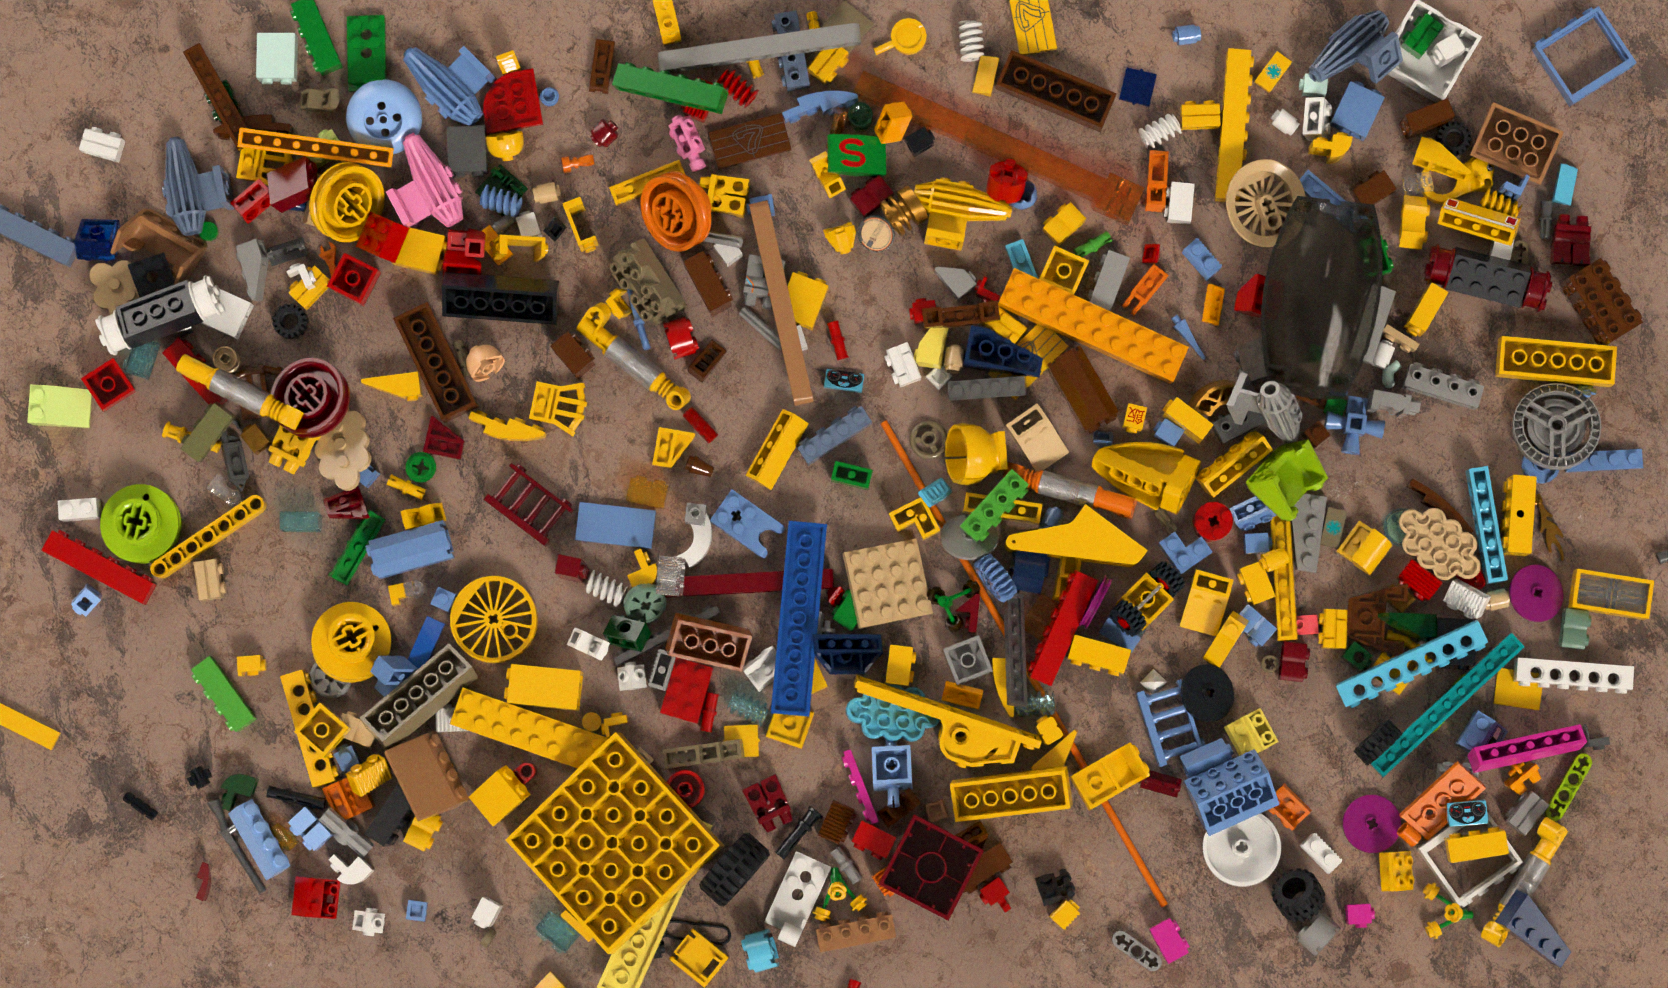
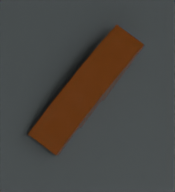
M1412 478L1409 481L1407 488L1423 495L1420 503L1430 508L1442 510L1446 519H1454L1461 524L1462 532L1472 534V528L1445 499Z

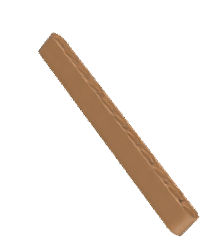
M768 200L749 204L794 405L814 402Z

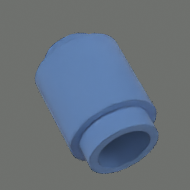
M1194 24L1175 27V31H1172L1173 42H1176L1179 46L1201 41L1200 27Z
M1055 506L1053 508L1049 507L1042 517L1038 529L1061 525L1065 518L1063 511Z

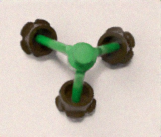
M968 580L963 585V591L952 596H945L944 590H941L938 586H934L927 592V597L931 604L940 605L947 612L948 617L945 620V628L950 630V632L959 631L964 624L963 619L959 615L952 614L950 611L953 600L963 595L967 598H972L975 594H980L979 584L972 580Z

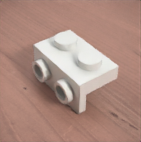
M773 646L764 649L760 655L748 661L743 667V672L759 692L774 681L776 650Z

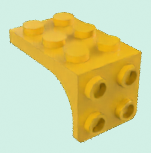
M1131 742L1069 777L1088 810L1097 807L1150 776L1148 765L1144 761L1142 762L1139 757L1138 748L1132 745Z

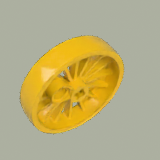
M485 576L470 582L459 592L451 608L450 627L456 643L467 655L485 663H503L518 657L530 646L538 627V612L532 596L521 584L503 576ZM489 582H500L495 608H493ZM484 583H486L490 610L477 591ZM507 583L514 586L498 610L503 584ZM517 589L525 596L501 612ZM475 593L487 612L470 601ZM526 600L528 601L530 611L503 616ZM468 603L485 616L463 610ZM461 614L484 619L457 624ZM532 614L531 625L504 620ZM498 615V623L490 624L492 622L490 617ZM484 623L464 637H460L458 627ZM509 625L515 627V633L512 636L505 634V628ZM518 626L530 628L526 639L519 635ZM486 627L473 647L469 649L463 641ZM497 628L512 650V653L506 656L501 654ZM493 629L498 650V657L496 658L487 657ZM489 630L484 656H480L474 653V650ZM516 637L523 641V644L517 650L514 649L509 641Z

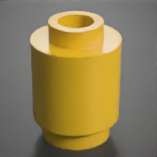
M1276 548L1261 554V559H1259L1260 567L1267 572L1281 568L1289 562L1288 554L1284 548Z

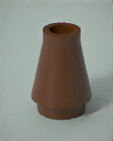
M690 455L685 470L691 474L711 477L714 467L696 455Z

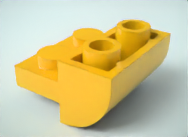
M1343 132L1333 134L1329 141L1327 138L1317 137V139H1313L1308 154L1326 156V164L1336 163L1344 157L1350 148L1353 137Z
M1358 521L1337 549V553L1370 576L1392 547V543L1376 529H1372L1363 522Z

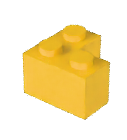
M921 497L888 514L897 532L915 524L923 541L940 533L936 520Z

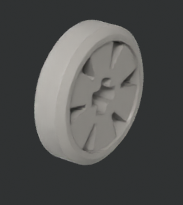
M316 662L311 668V686L316 693L323 697H340L352 685V683L341 682L333 679L334 682H330L326 678L327 675L319 668Z

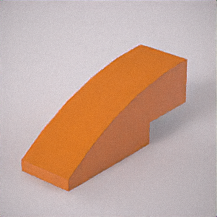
M1149 151L1145 211L1164 212L1168 151Z

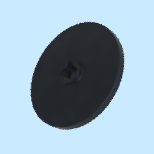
M1203 664L1189 670L1183 678L1181 699L1191 716L1203 722H1214L1225 717L1231 710L1234 701V689L1230 678L1222 669L1214 665ZM1209 690L1210 694L1206 696L1205 693Z

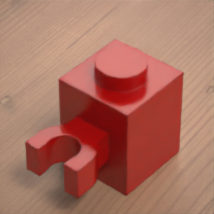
M999 877L980 889L981 894L979 897L985 905L989 903L992 906L998 902L1005 913L1011 909L1004 898L1010 892Z

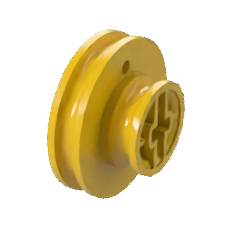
M342 162L330 167L319 177L311 192L309 210L314 226L322 234L339 242L359 240L370 211L379 215L382 214L385 201L382 182L373 171L357 163Z
M345 602L332 606L319 617L313 628L311 637L313 657L319 668L335 680L346 683L365 681L374 676L370 671L378 656L390 655L391 633L389 626L377 610L366 604ZM376 625L379 629L374 631L373 626ZM347 637H351L352 640L356 639V643L347 642Z

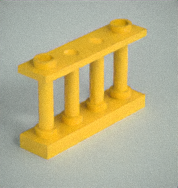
M653 0L663 45L682 42L673 1Z

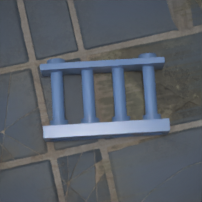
M1181 679L1176 681L1177 687L1155 694H1145L1144 691L1135 693L1158 767L1167 765L1166 761L1171 757L1193 751L1205 745L1204 739L1199 738L1193 716L1189 714L1184 705L1159 713H1151L1149 705H1152V702L1178 694L1181 697ZM1186 712L1189 724L1163 732L1156 730L1155 724L1158 723L1157 721ZM1192 731L1195 742L1170 750L1162 749L1160 742H1163V739Z

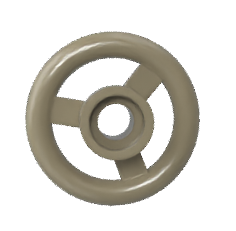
M922 422L912 430L910 446L914 453L921 458H937L945 451L947 433L936 422ZM933 427L931 431L923 433L922 437H916L922 428ZM937 431L942 436V444L939 449L935 446ZM931 437L933 441L931 443H927L925 441V438ZM916 443H923L924 446L930 447L933 453L920 451Z

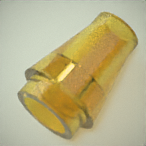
M280 823L275 824L270 830L277 838L282 849L290 851L299 842L297 836L284 828Z

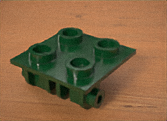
M500 164L491 170L490 176L480 185L475 193L481 197L483 189L488 184L489 191L495 186L496 193L503 189V195L510 191V197L517 193L518 199H520L528 188Z

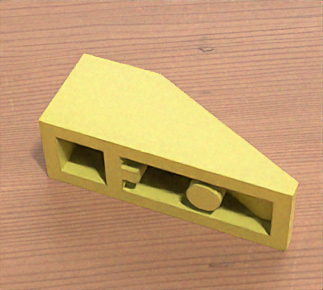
M949 327L929 329L920 341L918 349H915L914 359L918 366L941 369Z

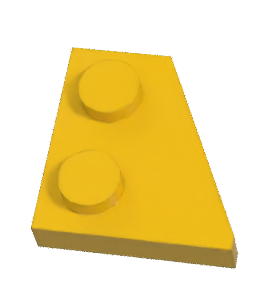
M659 427L652 465L672 468L695 438V433Z

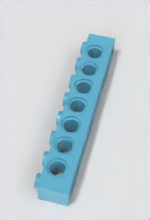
M1475 620L1335 685L1345 707L1350 706V708L1360 705L1361 700L1365 698L1371 700L1379 696L1378 692L1391 691L1397 687L1396 684L1402 681L1406 684L1414 680L1413 676L1420 673L1423 676L1432 672L1431 668L1439 665V668L1444 667L1450 663L1449 660L1455 657L1458 660L1467 656V652L1470 650L1479 651L1485 648L1488 640L1479 621ZM1463 636L1471 637L1469 645L1464 646L1460 643ZM1444 645H1453V651L1450 654H1445L1443 652ZM1426 653H1435V660L1427 662L1425 660ZM1410 660L1417 661L1418 666L1415 670L1407 668V663ZM1391 669H1399L1400 675L1397 678L1390 677L1389 672ZM1373 677H1381L1382 684L1379 686L1372 685L1371 680ZM1360 684L1365 687L1362 694H1356L1353 691L1356 685Z

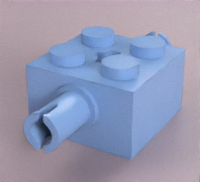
M885 739V746L872 747L874 791H887V806L893 808V800L895 808L900 806L899 790L913 789L910 745L897 746V741L890 742Z

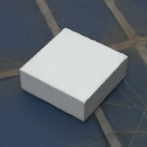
M943 366L941 369L933 368L926 375V378L938 390L953 377L950 373L945 372Z

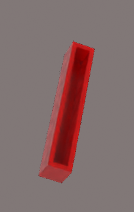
M60 529L58 532L51 531L41 551L144 605L147 604L157 586L152 582L153 578L145 574L142 577L137 575V570L128 565L125 568L118 565L119 560L111 556L108 559L103 557L102 551L94 547L91 550L86 548L85 542L77 538L75 541L69 539V534Z
M1075 569L1073 573H1069L1066 580L1068 585L1065 591H1061L1058 598L1060 603L1051 613L1050 618L1052 621L1043 631L1042 636H1044L1042 643H1038L1035 649L1036 657L1034 661H1030L1027 667V675L1030 678L1052 686L1099 580Z

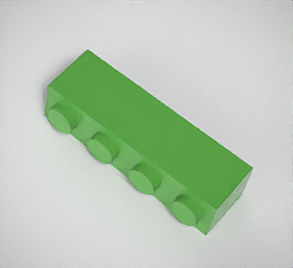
M207 657L191 669L194 673L191 675L198 685L201 683L204 687V695L208 700L212 699L216 704L214 706L215 710L220 716L224 715L227 719L225 724L231 731L240 732L257 719L214 657Z

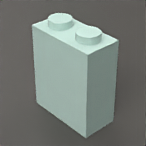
M257 33L256 78L258 81L267 85L273 84V82H280L285 85L297 82V35L295 33Z

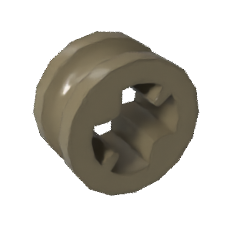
M1272 655L1265 656L1261 661V667L1265 672L1272 673L1278 668V660ZM1266 659L1268 661L1270 659L1274 660L1273 665L1275 667L1273 669L1271 667L1270 669L1266 668Z

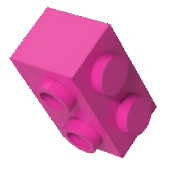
M1170 918L1149 928L1167 964L1188 954L1187 948L1190 947L1185 937H1180L1178 933L1180 928L1175 920L1172 921Z

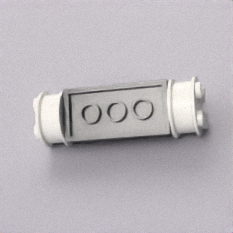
M205 275L203 280L195 283L185 280L117 306L113 314L106 317L100 315L95 320L102 334L99 335L100 341L103 346H107L110 354L117 355L118 351L122 349H134L207 320V317L216 313L222 315L225 307L219 299L221 295L218 285H214L211 276Z

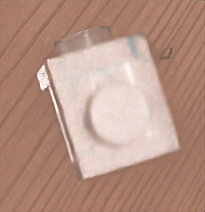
M1431 172L1414 173L1402 178L1405 195L1414 196L1422 192L1434 190Z

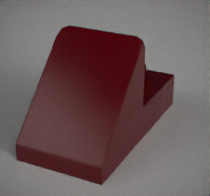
M975 594L955 610V612L970 614V617H966L965 628H968V633L976 634L980 594Z

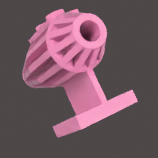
M412 133L407 135L402 144L413 181L398 190L392 188L386 191L402 224L410 228H416L420 225L419 221L431 214L446 227L459 223L463 220V197L461 195L463 191L458 182H454L452 178L454 176L453 171L449 166L441 162L419 134L415 135Z

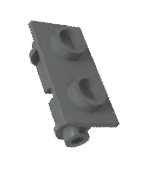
M303 237L266 248L271 266L308 256Z

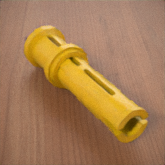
M167 421L162 437H169L181 443L182 439L192 432L188 431L184 426L181 428ZM217 441L210 451L218 453L221 448V441Z

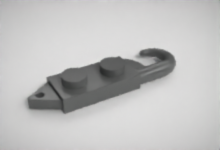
M234 419L232 423L236 425L237 429H240V423ZM225 431L220 439L229 482H232L242 492L246 480L249 478L242 442L235 436H228L227 431Z

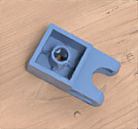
M731 489L710 519L713 525L761 558H766L768 552L759 542L760 534L766 530H771L777 534H782L785 531L784 525L733 489ZM739 512L741 520L733 521V513L737 514Z

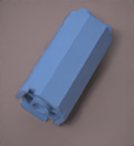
M445 521L434 522L370 540L369 545L365 547L368 557L370 556L373 560V564H370L373 575L383 579L454 559V554L450 553L454 552L449 532L443 527L446 526Z

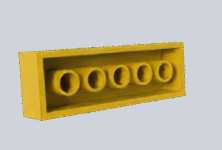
M1501 336L1497 344L1495 377L1611 387L1615 384L1617 346Z
M1067 766L955 779L950 783L955 822L1070 809L1073 805Z

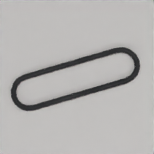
M670 920L669 924L682 923L725 929L728 932V939L724 942L711 941L713 944L725 945L731 939V932L726 926L682 920ZM666 929L667 937L676 940H684V937H676L669 935Z

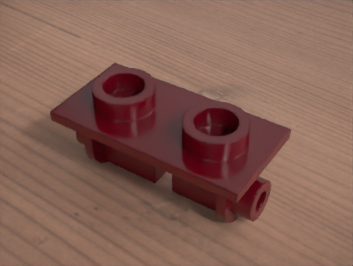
M1149 770L1150 776L1141 780L1140 788L1176 798L1178 792H1180L1182 781L1180 778Z

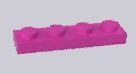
M851 749L844 751L845 756L841 758L845 768L849 767L852 773L848 775L852 786L856 785L859 791L855 793L859 804L863 803L866 810L862 811L866 822L870 821L871 824L879 822Z

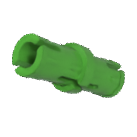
M1105 231L1093 239L1089 238L1086 243L1074 248L1073 251L1075 255L1084 257L1092 252L1095 253L1102 246L1112 242L1111 236Z

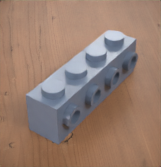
M797 10L774 14L775 20H771L773 32L777 31V34L800 31ZM804 53L778 57L779 67L784 69L785 74L781 75L783 87L787 86L788 92L810 88Z
M854 406L847 411V416L844 418L837 417L831 422L832 425L827 429L822 427L815 432V437L811 439L807 437L799 443L800 446L797 449L808 466L872 425L871 419L862 406L859 408Z

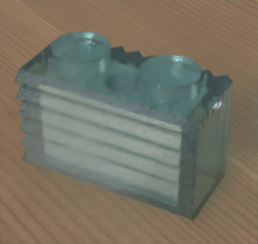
M152 341L130 349L129 358L126 357L123 362L124 372L149 381L160 344Z
M317 511L280 512V531L321 532L322 515Z
M551 910L535 928L538 931L536 935L543 941L548 939L552 942L553 945L551 947L558 953L562 951L567 953L581 935Z

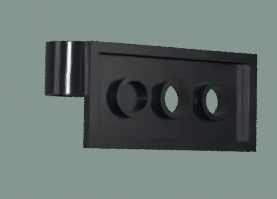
M164 252L128 264L139 298L154 293L157 289L162 290L174 285L175 281ZM151 271L158 274V279L155 282L147 280V274ZM192 327L173 334L175 339L194 332Z

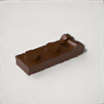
M596 39L589 92L601 91L602 94L609 93L615 41ZM597 78L604 79L603 84L596 83Z

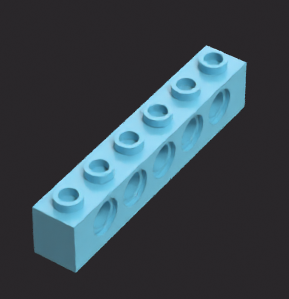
M1488 466L1471 468L1466 470L1465 473L1485 584L1504 582L1508 580L1489 469Z

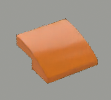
M347 777L322 789L329 806L345 820L376 807L370 792L362 797L353 793Z

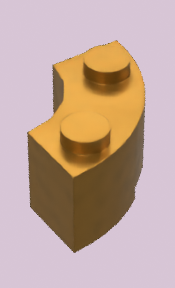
M1231 380L1210 382L1201 387L1192 396L1188 405L1196 412L1211 417L1214 410L1221 405L1227 404L1236 382Z

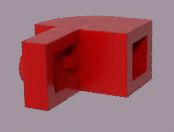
M468 228V231L448 229L447 250L465 251L466 257L484 258L486 234Z

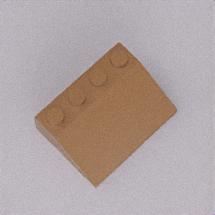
M1492 102L1482 122L1470 156L1520 177H1524L1527 174L1530 176V181L1541 185L1564 132Z
M436 731L423 734L384 752L417 821L453 810L470 800Z

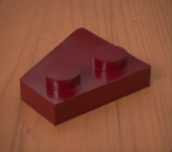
M431 416L423 452L461 460L465 441L434 416Z
M359 486L351 491H343L323 499L329 518H370Z

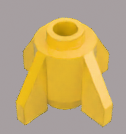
M852 222L823 230L825 238L834 247L835 252H840V254L851 252L856 235Z

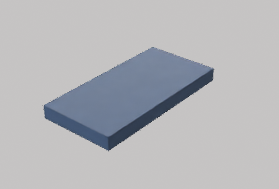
M580 502L575 540L652 549L656 510Z

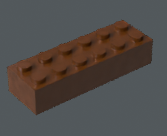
M1013 50L1010 51L996 84V89L1100 133L1117 94Z
M425 302L394 317L393 320L441 420L447 423L478 408L476 399L430 304Z

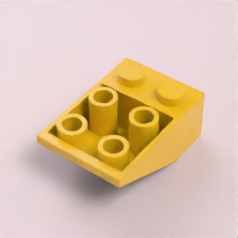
M1196 569L1192 577L1179 627L1216 637L1234 580Z

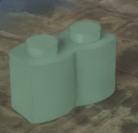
M1563 608L1559 647L1583 650L1585 646H1588L1589 635H1587V627H1590L1592 620L1589 611Z

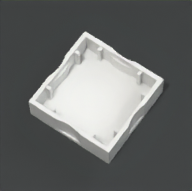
M1415 0L1395 32L1398 34L1403 61L1387 75L1435 103L1445 100L1482 36L1460 23L1449 20L1424 2ZM1427 13L1440 22L1444 28L1422 57L1417 59L1401 47L1404 42L1401 39L1408 30L1410 32L1413 31L1415 26L1412 24L1418 16L1423 17ZM1456 33L1466 49L1459 58L1439 68L1438 65H1434L1430 52L1437 43Z

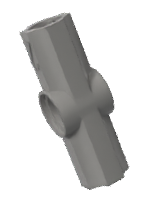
M331 807L319 818V821L334 833V838L340 844L348 845L362 858L373 847L374 844L359 832L358 826L353 821L345 820Z

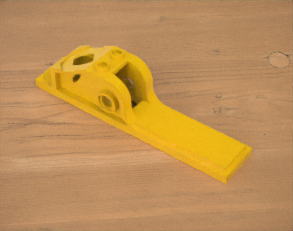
M859 675L855 677L854 687L857 688L859 693L940 719L941 726L938 740L941 751L959 767H977L1001 762V764L1014 763L1021 743L1023 747L1034 750V747L1040 748L1042 741L1037 734ZM959 731L965 732L962 737L955 736ZM992 749H995V750H996L995 753H992V752H990V751H991Z

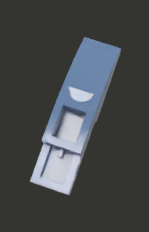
M823 91L804 95L797 98L798 106L782 112L785 123H795L801 119V116L806 114L812 116L818 113V109H821L823 115L828 114V116L839 112L838 109L845 107L847 109L855 106L858 101V95L846 91Z

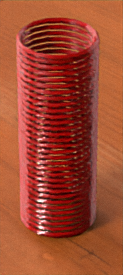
M693 407L689 408V411L686 414L684 413L683 417L709 444L718 436V433Z

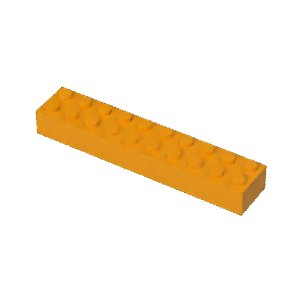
M1016 268L1012 270L998 301V306L1168 384L1174 382L1189 348Z

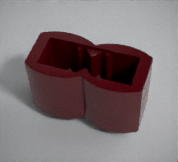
M880 175L878 177L872 176L866 181L864 188H857L850 194L852 196L850 202L861 216L866 218L881 206V201L885 200L887 202L889 196L893 197L894 192Z
M1282 641L1278 680L1303 682L1304 679H1307L1308 667H1305V662L1310 657V648H1307V644Z

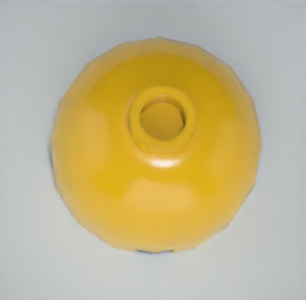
M523 131L502 132L485 136L490 154L494 157L502 158V161L513 160V156L518 155L524 145Z

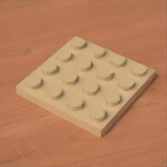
M917 538L842 553L859 629L933 614L931 601L927 597L928 588Z

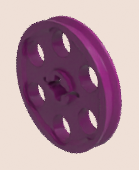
M1107 575L1104 576L1079 626L1083 625L1087 629L1113 578L1108 579Z

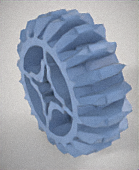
M991 554L977 559L974 563V569L991 594L1003 603L1014 597L1017 593L1016 586L1000 562Z

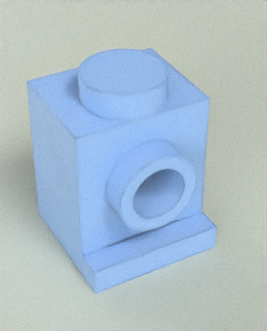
M87 583L72 600V609L79 615L87 616L100 602L102 594ZM86 597L89 602H84L82 598Z

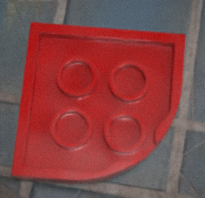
M533 68L501 76L486 93L483 114L487 135L544 125Z

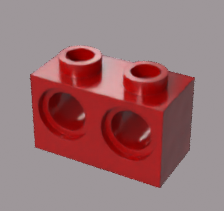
M260 178L230 202L247 224L271 206L269 188Z

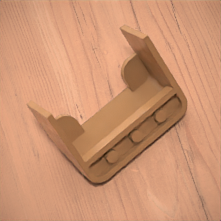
M144 208L118 229L110 253L114 255L122 247L130 252H138L144 248L154 255L164 252L167 262L174 266L172 275L176 278L175 285L190 278L203 257L208 244L197 235L184 236L175 222L152 209Z

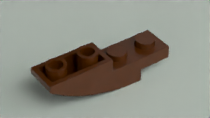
M259 114L242 117L248 129L293 135V126L289 123L275 122L273 115ZM224 124L213 129V133L218 136V139L230 140V135Z

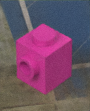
M1368 903L1345 905L1346 924H1355V928L1367 927V924L1372 923V919H1375L1374 907H1371V904Z

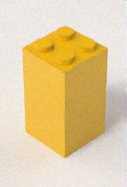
M511 664V668H507L506 679L509 680V687H505L504 699H507V703L515 705L580 711L584 673L577 670Z

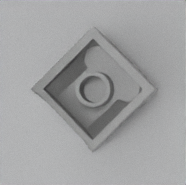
M979 635L943 649L957 685L993 671Z

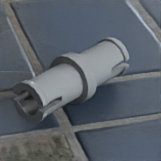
M841 846L830 853L840 865L839 869L845 872L853 885L863 878L853 865V860L847 857Z

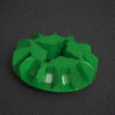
M414 453L406 462V473L415 482H427L433 478L436 472V462L428 453ZM423 460L424 466L429 468V470H422V473L419 475V469L413 467V465H420Z

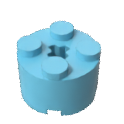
M769 929L747 934L745 939L741 940L743 950L748 953L749 958L746 959L749 970L753 969L756 973L779 966V962H775V959L779 958L774 938L769 937L767 934L770 933Z

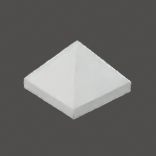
M1153 669L1140 683L1151 694H1155L1167 681Z

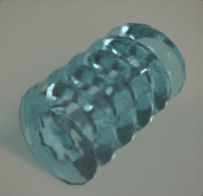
M736 690L727 709L730 707L731 714L737 710L738 717L745 714L744 720L746 721L752 717L751 723L753 724L759 720L758 726L761 727L769 711L767 703L765 702L762 706H759V699L752 703V696L745 700L746 694L743 693L739 697V691Z
M1038 691L1037 697H1034L1033 692H1030L1029 698H1027L1028 706H1014L1015 711L1020 717H1024L1025 713L1028 717L1032 716V714L1039 716L1040 712L1043 716L1047 715L1048 712L1050 715H1054L1056 711L1055 693L1053 691L1052 696H1050L1048 691H1045L1042 697L1041 692Z

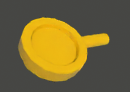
M901 19L892 28L891 41L877 46L873 50L878 55L894 47L902 54H915L922 50L926 43V30L922 23L916 19Z

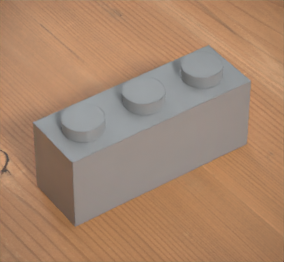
M1108 250L1107 255L1103 254L1100 265H1103L1101 272H1096L1093 280L1096 283L1094 290L1090 289L1086 300L1111 311L1130 257Z

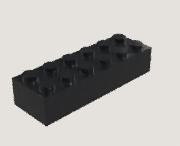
M445 272L442 282V316L557 325L559 315V280Z

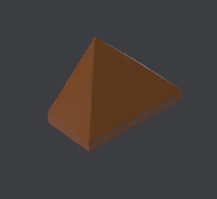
M981 821L955 836L982 849L989 834Z

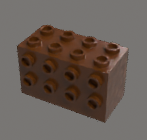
M1602 258L1570 276L1560 286L1563 293L1572 303L1574 310L1581 317L1585 327L1592 334L1597 345H1608L1642 324L1643 321L1641 320V313L1631 305L1632 300L1630 296L1620 288L1621 283L1616 276L1613 277L1607 261H1603Z

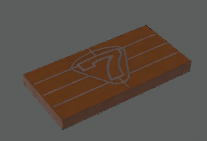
M782 113L708 132L718 170L792 150Z

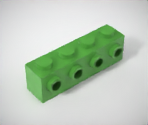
M1011 469L959 528L976 543L979 540L983 542L990 534L988 530L992 525L996 528L1003 520L1001 518L1002 514L1005 511L1009 513L1016 506L1013 502L1018 497L1022 499L1029 490L1026 488L1029 484Z

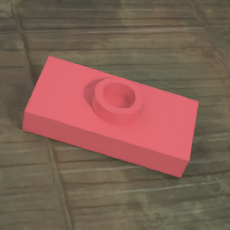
M1317 615L1297 616L1298 635L1319 633Z

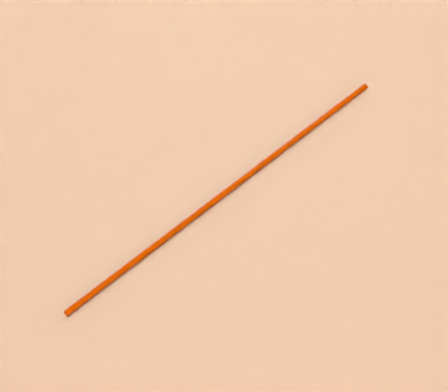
M887 420L882 422L883 430L919 491L925 488V485ZM935 504L929 509L942 529L946 521ZM959 559L969 578L979 584L980 596L1005 638L1004 621L970 562ZM1026 660V676L1050 717L1055 719L1056 727L1060 728L1064 739L1069 732L1039 681L1027 675L1029 664ZM1073 743L1070 751L1082 770L1088 765L1076 744ZM1109 801L1103 802L1101 805L1161 908L1166 906L1168 903Z

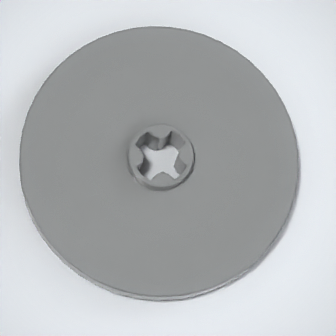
M970 514L959 515L947 521L942 527L940 540L943 548L950 555L963 560H976L990 554L996 548L998 532L993 525L988 530L990 534L983 542L979 540L976 543L959 528Z

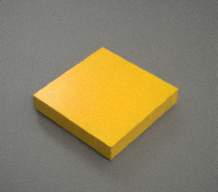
M810 711L809 717L773 714L765 737L802 749L814 712Z

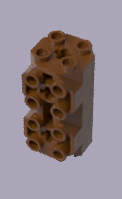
M1078 346L1076 351L1073 348L1055 358L1053 365L1051 362L1046 365L1053 382L1063 394L1074 418L1081 425L1084 432L1088 431L1091 434L1100 429V424L1105 422L1107 425L1116 420L1119 411L1081 346Z

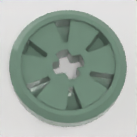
M644 583L628 591L624 598L623 606L629 619H639L645 623H651L664 613L666 598L658 586Z

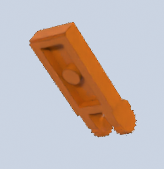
M1153 264L1130 292L1131 295L1126 299L1122 307L1125 309L1130 305L1132 299L1136 298L1139 304L1131 312L1135 316L1169 275Z

